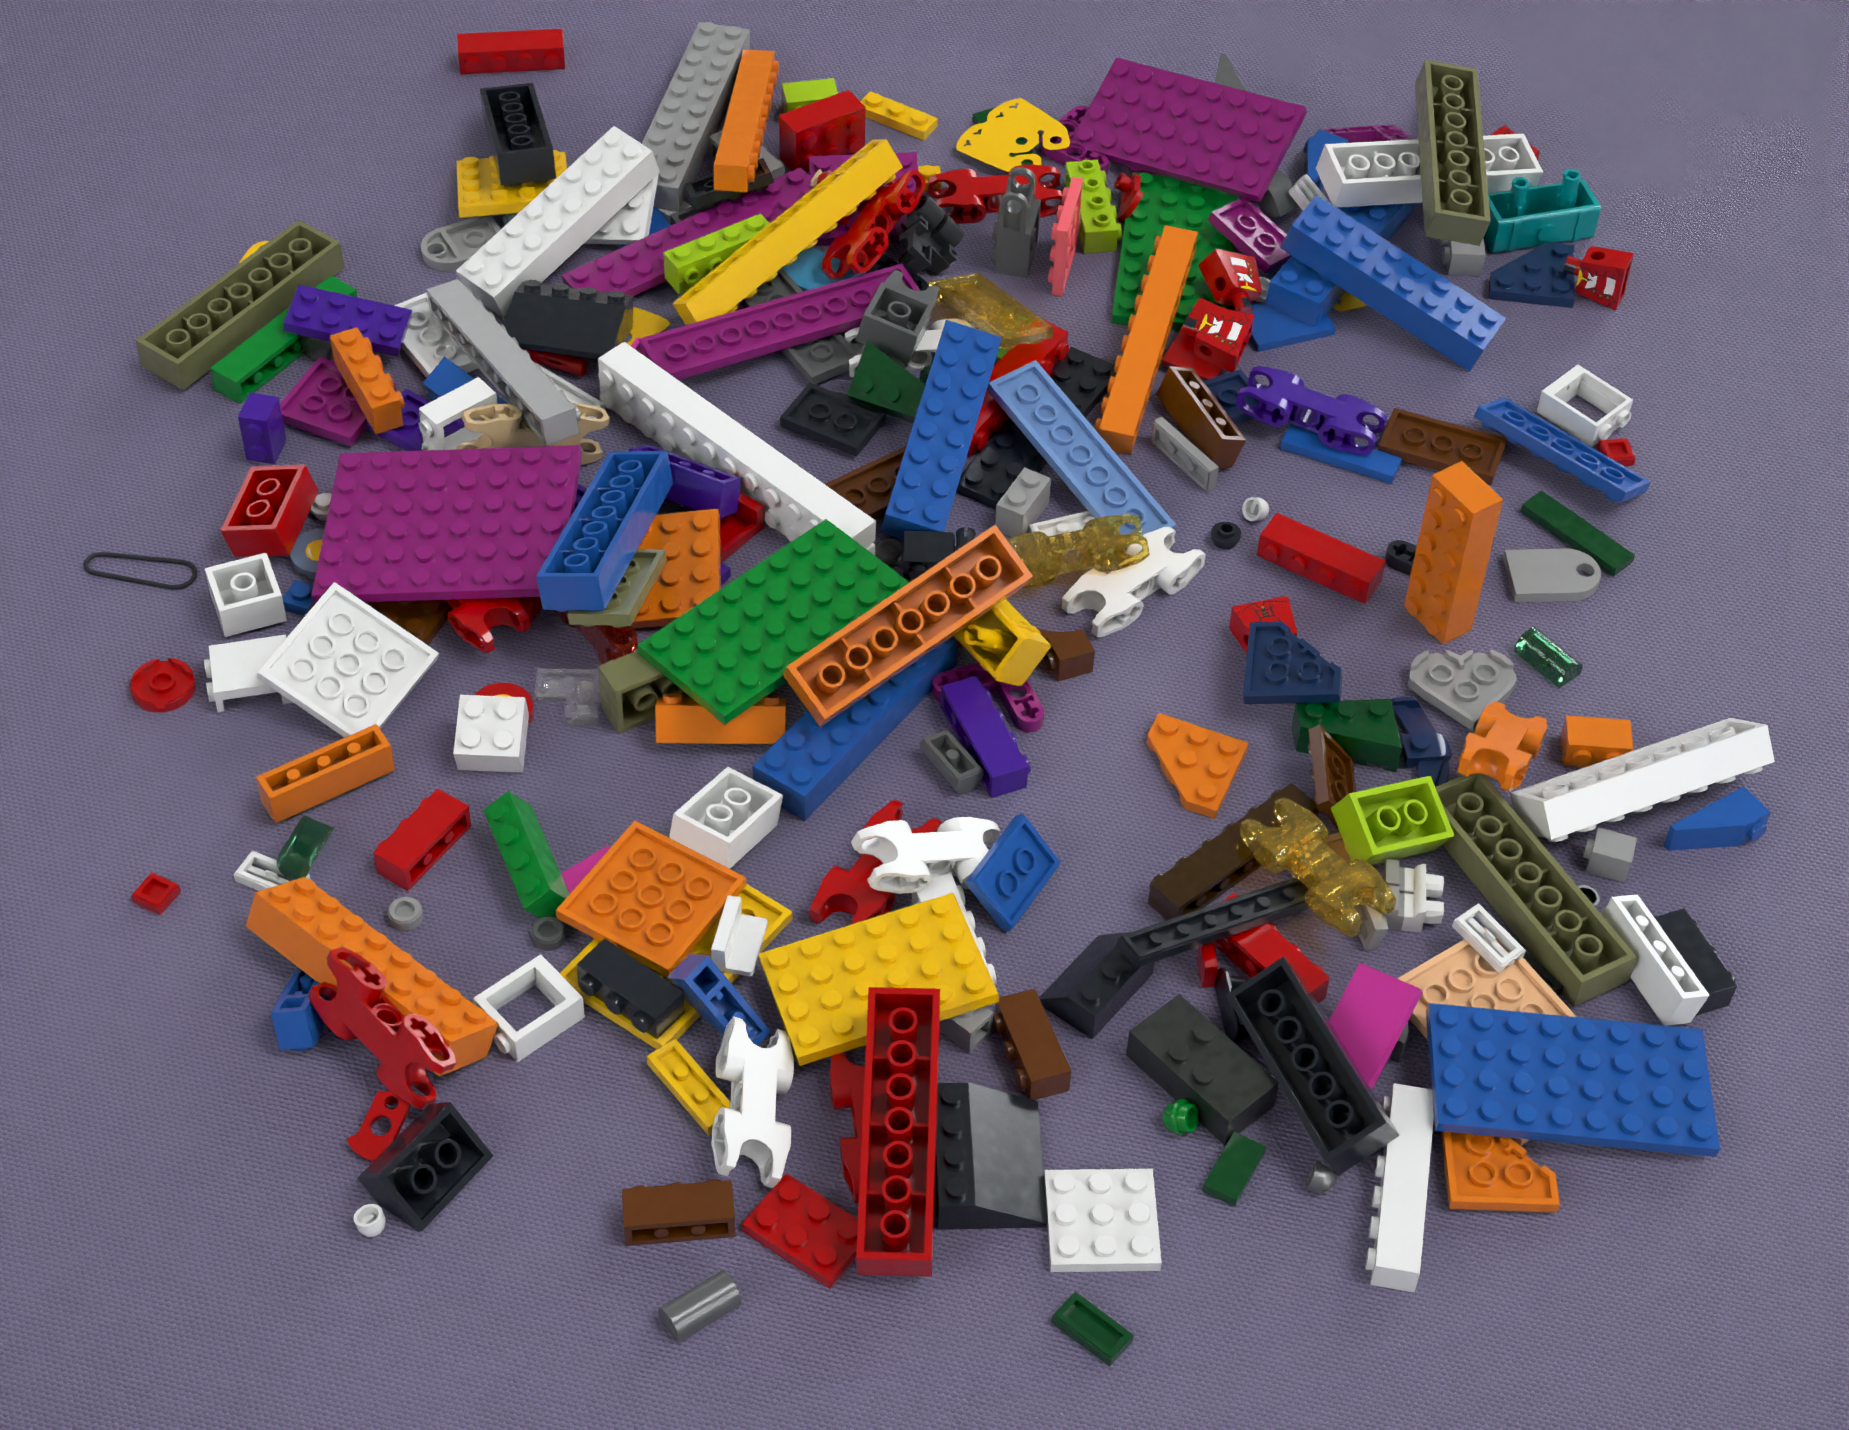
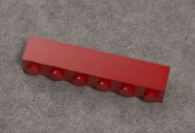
M1038 318L993 367L989 382L1035 360L1050 375L1053 367L1059 360H1064L1069 352L1068 331ZM987 390L967 457L969 458L978 449L981 450L986 445L988 438L995 431L1000 430L1008 417Z

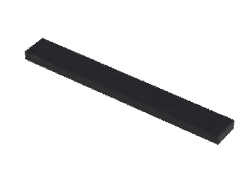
M1330 865L1121 935L1116 945L1133 966L1139 968L1345 897L1349 892L1350 886Z

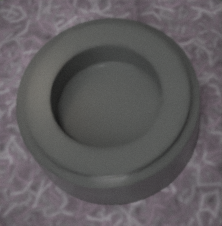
M550 916L538 919L531 928L533 944L544 951L560 948L566 940L564 923L556 917Z

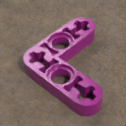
M1076 106L1058 121L1067 130L1072 131L1068 133L1070 139V146L1068 148L1048 150L1043 147V137H1041L1040 152L1042 155L1065 166L1066 162L1098 160L1101 171L1105 170L1106 175L1108 174L1109 159L1107 156L1092 151L1085 145L1072 140L1089 107ZM1055 136L1050 139V142L1056 144L1057 140L1058 144L1062 139ZM1069 154H1078L1080 156L1072 157Z
M1395 125L1324 129L1326 132L1347 139L1348 143L1412 140V136Z
M975 663L942 672L933 680V697L941 703V686L972 676H980L984 679L981 683L983 687L987 686L990 692L998 691L1019 730L1031 733L1040 730L1043 726L1044 709L1028 679L1021 686L999 682L988 671L984 670L980 663ZM1013 690H1019L1026 695L1022 698H1014L1009 693ZM1027 707L1028 715L1024 716L1025 708Z

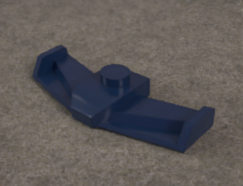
M1416 697L1392 698L1394 715L1406 733L1400 736L1401 751L1406 767L1418 766L1417 778L1431 776L1435 787L1448 782L1449 760L1452 757L1449 742L1443 735L1436 732Z

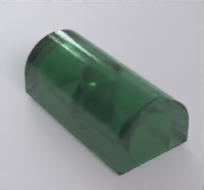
M1536 627L1526 630L1515 645L1514 652L1558 688H1561L1581 674L1583 665Z
M303 815L278 855L277 867L279 871L287 878L293 880L306 877L332 836L334 828Z

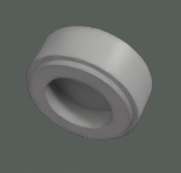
M401 897L394 900L388 907V918L391 926L400 931H409L418 927L423 919L420 902L412 897Z

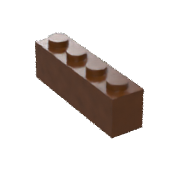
M1169 366L1156 393L1164 408L1170 413L1177 426L1183 431L1189 441L1219 468H1232L1246 442L1245 437L1194 368Z

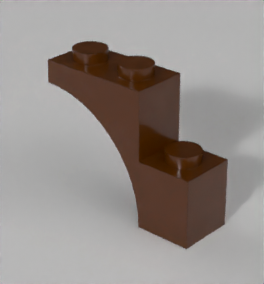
M1038 629L1041 635L1051 644L1050 649L1041 661L1044 660L1046 668L1049 671H1053L1058 682L1093 672L1095 650L1083 629L1068 632Z

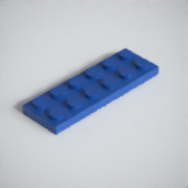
M1505 397L1478 406L1474 417L1481 420L1484 427L1494 431L1498 430L1506 435L1508 441L1527 447L1535 457L1551 461L1559 471L1575 475L1580 478L1579 481L1583 485L1599 489L1605 493L1604 496L1613 502L1622 503L1643 494L1651 481Z

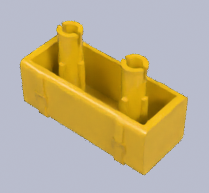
M1004 600L953 635L996 681L1021 686L1025 683L1051 647V644L1041 635L1040 631L1035 626H1032L1007 600Z

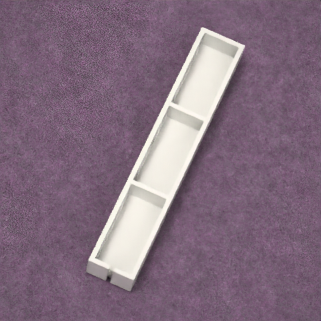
M621 343L598 358L600 400L605 403L606 408L612 409L624 421L631 423L641 430L646 437L652 438L665 451L742 478L740 492L765 505L764 521L768 526L775 528L785 535L790 542L827 519L875 556V544L872 542L875 541L876 521L627 343Z

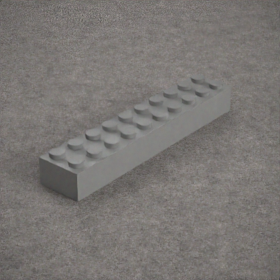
M711 22L698 23L642 142L644 146L653 151L660 171L653 207L676 212L680 211L683 202L688 196L685 184L695 180L709 149V136L716 133L730 102L743 49L750 50V30L736 26L717 25Z

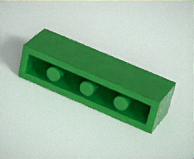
M507 791L483 810L523 908L538 918L556 917V909L569 896L568 889L532 806L510 791Z

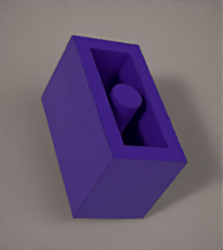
M250 392L238 415L246 460L275 465L286 443L279 397Z

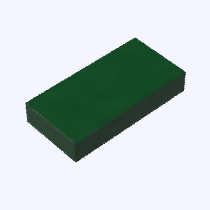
M1233 1132L1205 1181L1203 1192L1235 1207L1262 1160L1266 1146Z
M1076 1291L1052 1315L1051 1323L1109 1367L1133 1342L1134 1335Z

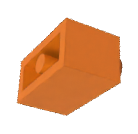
M1566 715L1560 735L1563 765L1588 767L1633 751L1630 720Z

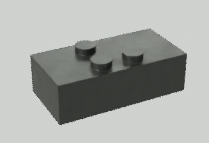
M1180 994L1129 1031L1126 1056L1176 1101L1178 1099H1186L1189 1104H1195L1198 1109V1121L1224 1145L1228 1143L1233 1132L1241 1133L1274 1107L1279 1086L1278 1081Z

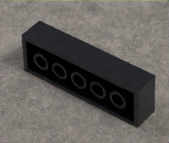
M525 83L481 88L480 97L483 120L500 184L516 187L526 182L546 183L549 180L556 179L553 147L534 84Z
M1284 956L1226 995L1324 1160L1339 1175L1400 1136L1299 972Z

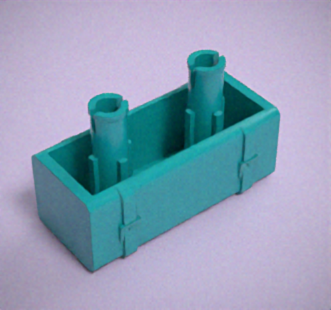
M1575 169L1565 170L1561 183L1529 188L1530 182H1528V179L1516 177L1512 180L1510 191L1488 194L1491 222L1483 239L1491 253L1511 252L1515 249L1540 246L1546 242H1573L1583 238L1594 237L1601 206L1586 181L1581 179L1580 172Z

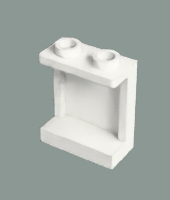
M286 635L209 646L210 659H205L204 665L207 678H212V682L206 683L209 702H216L218 713L225 712L223 700L277 692L259 680L257 672L284 642ZM281 695L283 704L293 703Z

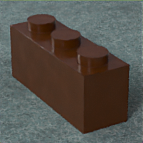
M1035 988L1000 997L999 1002L995 1003L993 1030L995 1034L1000 1033L1002 1036L1003 1052L1008 1062L1012 1061L1014 1064V1075L1018 1088L1020 1090L1024 1089L1028 1099L1032 1100L1069 1091L1071 1069Z
M711 1179L705 1182L688 1184L674 1182L669 1185L651 1187L637 1185L632 1188L622 1189L625 1246L736 1237L732 1180Z

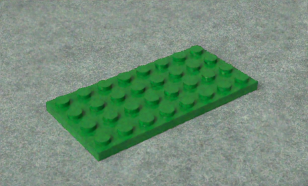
M1136 173L1141 176L1140 191L1144 192L1133 213L1125 219L1111 323L1128 325L1131 314L1136 315L1137 311H1134L1136 297L1138 294H1143L1141 283L1144 274L1149 275L1150 273L1147 271L1150 255L1156 254V252H1153L1156 236H1162L1164 227L1167 225L1198 232L1195 255L1171 330L1180 331L1199 298L1227 309V305L1215 301L1198 265L1215 249L1233 252V243L1218 232L1208 221V218L1212 211L1237 201L1238 196L1164 175Z
M825 519L639 643L638 654L725 725L786 683L787 680L784 678L783 672L789 664L910 582L829 520Z

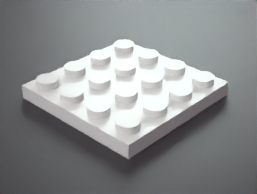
M334 582L257 672V678L343 737H347L375 724L381 729L435 663L439 653Z

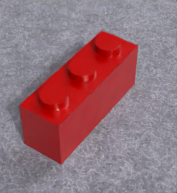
M437 788L429 797L424 798L420 802L418 808L407 819L399 823L397 829L386 840L381 841L373 852L377 874L409 891L472 827L469 805Z

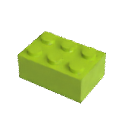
M1431 776L1349 793L1331 807L1354 869L1383 863L1386 859L1395 860L1434 851L1455 836Z

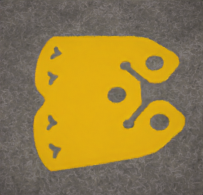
M1018 98L997 106L989 112L986 122L973 125L967 129L959 138L956 150L1009 172L1013 167L1022 165L1021 162L1026 159L1033 161L1034 165H1041V157L1037 154L1009 156L1010 153L1029 152L1039 144L1038 131H1044V134H1042L1043 147L1048 150L1068 148L1070 146V139L1066 127L1026 100ZM1018 103L1017 108H1009L1010 106H1015ZM1000 112H1003V117L996 118V116L1000 115ZM982 129L981 134H973L977 133L978 130ZM1057 136L1062 141L1058 144H1053L1050 142V139ZM1024 137L1028 142L1024 145H1019L1016 143V139ZM969 140L971 145L964 146L967 144L966 141Z

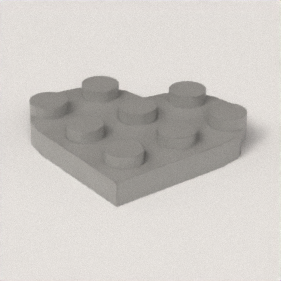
M1428 650L1417 655L1411 663L1408 687L1422 699L1473 731L1487 705L1494 701L1503 703L1510 697L1515 689L1517 678L1513 671V662L1505 655L1494 650H1489L1488 654H1473V650H1469L1462 655L1449 650H1445V654H1429Z

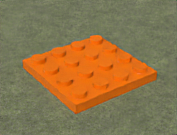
M718 509L659 514L655 516L638 549L665 550L667 561L632 625L616 628L612 625H596L598 632L668 625L721 589L720 514Z
M634 820L556 909V918L600 942L603 939L608 940L643 965L667 977L693 951L722 916L727 896L737 897L746 887V877Z

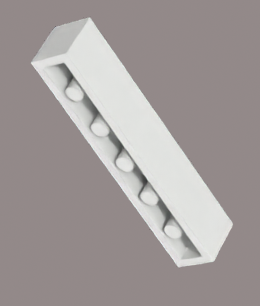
M1394 1083L1391 1096H1384L1382 1108L1400 1136L1383 1146V1156L1378 1155L1375 1177H1381L1380 1186H1374L1372 1207L1378 1208L1377 1217H1371L1368 1238L1375 1239L1374 1248L1368 1247L1365 1269L1372 1270L1370 1285L1415 1292L1421 1267L1434 1121L1431 1089Z

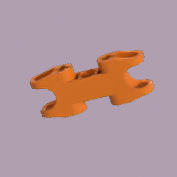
M1494 701L1484 708L1475 732H1469L1465 738L1464 751L1461 752L1457 763V773L1466 777L1471 774L1487 775L1500 783L1499 789L1512 792L1520 787L1531 759H1536L1542 745L1541 741L1544 739L1547 730V719L1537 715L1533 718L1518 717L1505 709L1506 704Z

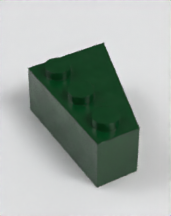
M867 341L847 396L887 415L914 423L925 384Z
M1391 699L1295 704L1291 728L1296 752L1309 754L1307 747L1310 744L1308 729L1321 725L1352 759L1357 760L1356 764L1366 766L1367 762L1387 766L1386 771L1397 772L1402 746Z

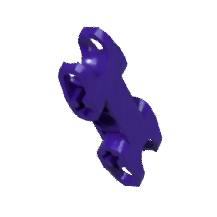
M1264 366L1252 368L1247 381L1249 386L1240 389L1235 403L1241 411L1260 422L1275 427L1283 426L1287 422L1318 433L1319 440L1328 447L1357 455L1372 453L1377 439L1374 434L1382 433L1387 420V416L1382 410L1360 398L1342 394L1335 399L1305 388L1302 379L1292 373ZM1255 376H1266L1269 380V386L1258 383ZM1244 396H1252L1258 399L1259 404L1256 406L1248 405L1244 401ZM1373 415L1378 419L1379 424H1369L1363 421V417ZM1354 436L1365 438L1368 441V446L1362 447L1357 445L1354 441Z

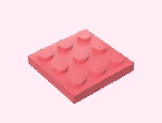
M1072 177L1069 188L1064 187L1062 204L1064 205H1059L1056 221L1059 223H1054L1052 228L1051 240H1055V245L1052 244L1049 261L1053 262L1054 266H1050L1048 283H1052V295L1063 297L1078 244L1083 178Z

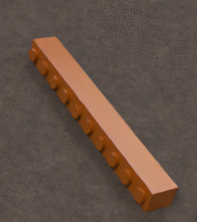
M743 49L714 162V190L748 192L749 183L755 181V170L758 167V158H760L761 146H763L764 134L766 133V122L769 119V111H771L772 99L774 98V88H776L777 77H779V61H775V51Z
M1165 225L1162 236H1156L1153 252H1156V254L1150 255L1147 271L1150 273L1143 276L1141 283L1143 294L1137 295L1134 311H1137V313L1130 316L1127 329L1130 334L1124 335L1121 345V352L1124 353L1123 356L1118 355L1116 358L1114 372L1117 374L1116 377H1110L1107 393H1110L1109 398H1103L1100 412L1103 414L1102 419L1097 418L1094 427L1114 452L1132 455L1195 255L1198 235L1196 231Z

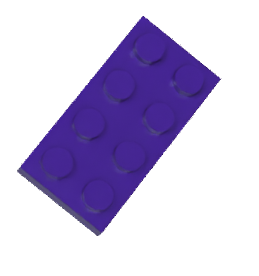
M298 285L284 321L283 331L330 341V335L358 327L362 336L369 338L373 351L398 357L412 319V310Z

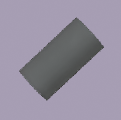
M948 729L921 740L920 750L959 794H966L979 785L983 778L984 770Z
M721 1270L658 1308V1316L679 1343L740 1306L741 1296L732 1278L724 1270Z

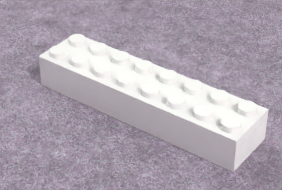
M613 126L456 270L461 283L466 288L469 287L477 300L480 299L485 306L504 318L507 315L514 292L522 282L537 280L542 283L660 173L653 151Z
M1524 134L1483 136L1488 194L1510 191L1512 180L1516 177L1528 179V182H1530L1529 188L1538 185L1543 170ZM1418 139L1324 145L1316 170L1332 205L1336 208L1423 202Z
M1728 718L1511 792L1513 810L1536 837L1547 838L1550 842L1562 841L1568 838L1569 833L1591 831L1597 828L1596 824L1620 821L1625 818L1624 814L1632 811L1645 812L1653 808L1652 805L1655 803L1674 802L1680 799L1681 794L1703 792L1708 789L1710 784L1728 783L1734 781L1736 775L1742 773L1753 774L1762 771V766L1775 762L1768 725Z

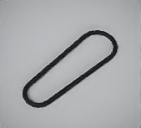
M109 552L93 553L85 559L83 565L85 571L92 575L166 589H182L191 585L197 578L198 572L194 564L183 559ZM96 557L177 563L189 566L193 574L183 584L170 585L91 570L88 564L90 560Z

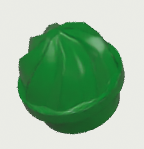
M1178 1099L1173 1103H1168L1165 1110H1163V1123L1168 1130L1177 1135H1183L1186 1132L1191 1133L1195 1130L1198 1123V1109L1195 1104H1189L1186 1099Z

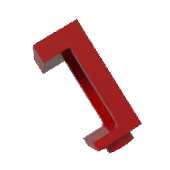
M742 492L739 495L737 513L724 516V519L720 520L721 563L764 528L765 505Z

